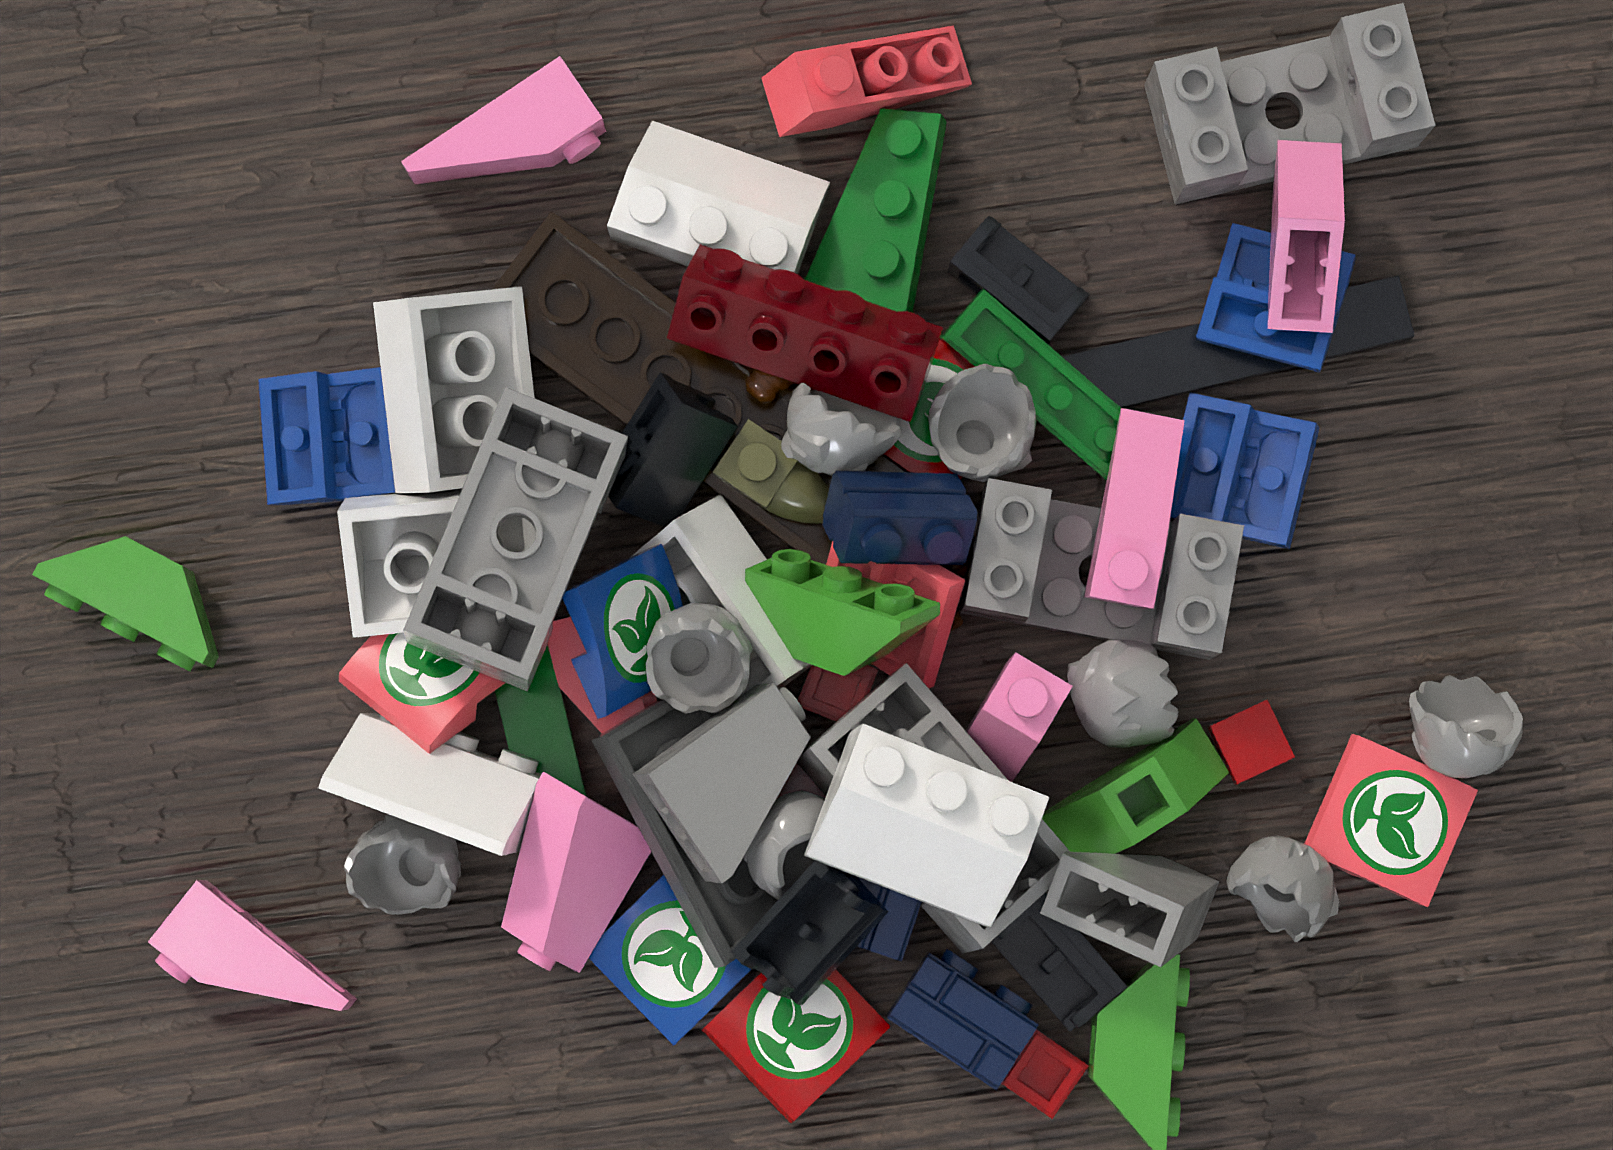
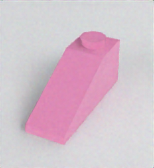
M559 56L401 162L414 184L553 167L564 159L573 164L582 160L599 147L601 142L598 137L605 133L606 130L603 118Z
M1124 408L1120 409L1084 597L1142 609H1154L1168 536L1185 420Z
M196 880L148 941L149 944L161 952L155 959L156 963L171 976L185 984L192 977L199 983L338 1011L349 1009L357 1000L356 997L208 880Z

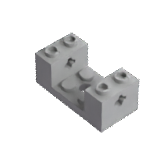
M1404 3L1341 17L1331 35L1222 62L1220 61L1217 47L1155 61L1144 85L1175 205L1273 182L1278 140L1342 143V164L1344 165L1416 148L1436 126ZM1275 98L1291 100L1299 111L1298 124L1289 129H1280L1273 126L1266 117V104Z
M505 387L403 629L407 643L528 692L551 637L553 620L598 513H602L625 457L628 436ZM521 517L528 520L534 526L536 538L527 550L511 552L500 545L497 539V531L499 526L509 518Z
M988 478L981 496L971 551L972 555L961 605V614L1106 641L1136 640L1150 644L1159 651L1207 660L1222 653L1244 525L1179 514L1172 522L1170 521L1154 609H1142L1084 597L1086 587L1080 580L1079 568L1082 561L1093 554L1101 508L1051 499V489Z
M907 663L883 680L803 750L797 761L798 765L826 796L849 733L860 725L866 724L1008 780ZM1041 819L1027 861L991 927H985L924 902L921 906L962 954L983 949L1050 888L1062 854L1070 851Z

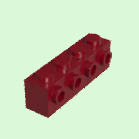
M700 244L682 277L667 339L797 384L804 383L812 389L911 422L924 390L943 327L926 322L915 313L908 311L897 312L865 301L861 296L851 291H836L803 280L801 276L792 271L784 269L774 270L742 259L731 250L713 249Z

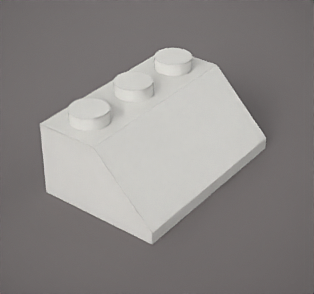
M652 121L627 168L607 228L610 239L685 266L689 265L701 244L713 249L731 250L742 259L774 270L784 269L798 274L830 182Z
M522 287L373 302L395 493H430L463 488L504 388L507 387L535 398Z
M463 488L430 493H392L344 499L337 513L353 638L404 633L405 624ZM512 517L505 520L497 531V539L500 545L511 552L527 550L536 538L534 526L528 520L521 517Z
M721 494L674 519L634 554L636 555L662 543L671 564L683 606L690 603H710L727 610L739 620L743 632L752 644L753 649L750 655L749 681L741 695L758 684L775 683L777 688L781 689L812 666L792 657L745 582V569L767 559Z
M360 713L324 772L318 788L503 856L520 852L536 783L542 774L536 772L539 761L506 749H502L500 758L477 751L479 739L459 732L429 754L383 716L376 713Z
M862 724L849 733L804 856L985 927H991L1027 861L1049 797Z

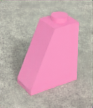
M1277 141L1272 193L1268 329L1333 333L1345 224L1342 143Z
M1015 652L1005 663L966 732L1010 782H1013L1040 743L1073 686Z
M542 773L536 783L501 928L523 941L517 951L519 954L548 971H551L557 961L579 973L581 972L651 853L638 826L549 774Z

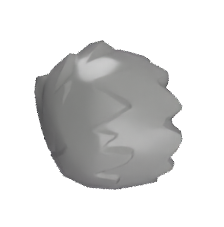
M982 364L959 372L942 386L933 400L929 410L928 421L931 442L938 451L940 459L951 472L961 477L985 482L988 478L996 479L997 476L1023 469L1032 461L1030 448L1036 428V410L1028 387L1020 383L1011 370Z
M800 383L790 398L787 411L788 429L783 436L781 449L787 458L796 459L805 467L817 473L832 476L835 471H865L868 465L874 463L878 457L890 449L903 434L900 428L901 420L818 390L810 391L811 388Z
M690 603L664 614L656 621L646 646L648 654L646 661L647 682L656 697L664 699L673 708L684 714L697 710L717 713L738 699L749 681L750 655L753 649L752 644L743 632L739 620L735 616L714 604Z
M1108 640L1094 647L1080 661L1068 664L1067 677L1068 683L1073 686L1070 693L1075 711L1081 720L1082 726L1091 738L1108 747L1126 748L1161 742L1173 734L1174 728L1172 725L1178 718V709L1171 704V700L1178 694L1176 686L1167 677L1169 672L1167 661L1158 657L1155 647L1136 640Z
M1448 675L1444 677L1441 683L1434 681L1422 682L1419 691L1417 690L1410 694V713L1414 727L1412 740L1416 751L1430 769L1445 776L1470 778L1482 774H1490L1503 767L1504 763L1513 756L1522 738V714L1508 691L1495 693L1479 677L1474 676L1459 680Z
M801 790L785 794L776 799L743 857V860L748 864L753 881L762 890H765L778 900L815 861L804 855L825 801L824 797Z
M388 814L385 815L384 821L376 823L372 829L363 833L357 840L358 843L349 853L344 865L346 886L349 894L358 898L366 908H377L388 914L399 915L413 913L421 908L435 909L448 905L456 891L458 879L461 876V862L458 859L459 852L456 839Z
M1278 835L1264 837L1250 844L1230 867L1226 880L1229 892L1249 900L1258 918L1270 933L1285 930L1294 942H1298L1305 935L1310 938L1315 937L1328 918L1338 914L1339 899L1335 887L1334 873L1327 860L1309 845Z

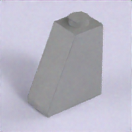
M775 683L755 685L731 705L719 711L632 774L706 882L724 883L733 876L811 738L801 724L806 719V715L800 703L789 690L784 687L778 689Z
M1066 851L1062 854L1040 914L1162 967L1197 940L1220 881L1163 856Z

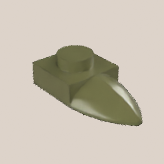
M748 419L714 469L713 475L777 516L801 523H823V513L829 488L817 472L805 467L796 459L787 458L781 449L782 441Z

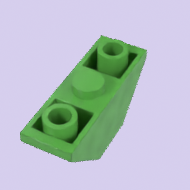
M126 536L38 563L32 574L49 583L44 593L46 597L75 612H79L84 602L106 613L100 625L135 642L139 632L150 636L162 643L156 653L157 655L190 672L196 661L213 668L219 658L194 572Z
M785 549L776 551L772 554V558L745 569V582L792 657L842 676H846L885 657L940 615L939 602L915 595L914 590L909 586L882 584L862 577V573L855 568L846 566L831 567L813 561L808 553L800 550Z
M1192 718L1175 729L1170 737L1149 745L1044 811L1042 820L1070 852L1115 854L1137 844L1189 811L1229 771L1198 720Z
M1179 954L1162 967L1150 962L1125 983L1128 987L1097 1012L1091 1020L1087 1076L1142 1141L1152 1150H1166L1167 1136L1177 1137L1180 1125V1098L1170 1097L1172 1071L1182 1072L1184 1065L1185 1034L1175 1032L1176 1007H1186L1188 1003L1190 971L1189 968L1179 967Z

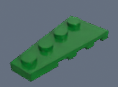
M880 109L805 278L806 281L836 291H851L861 296L865 301L897 312L908 311L913 313L947 124L942 114Z

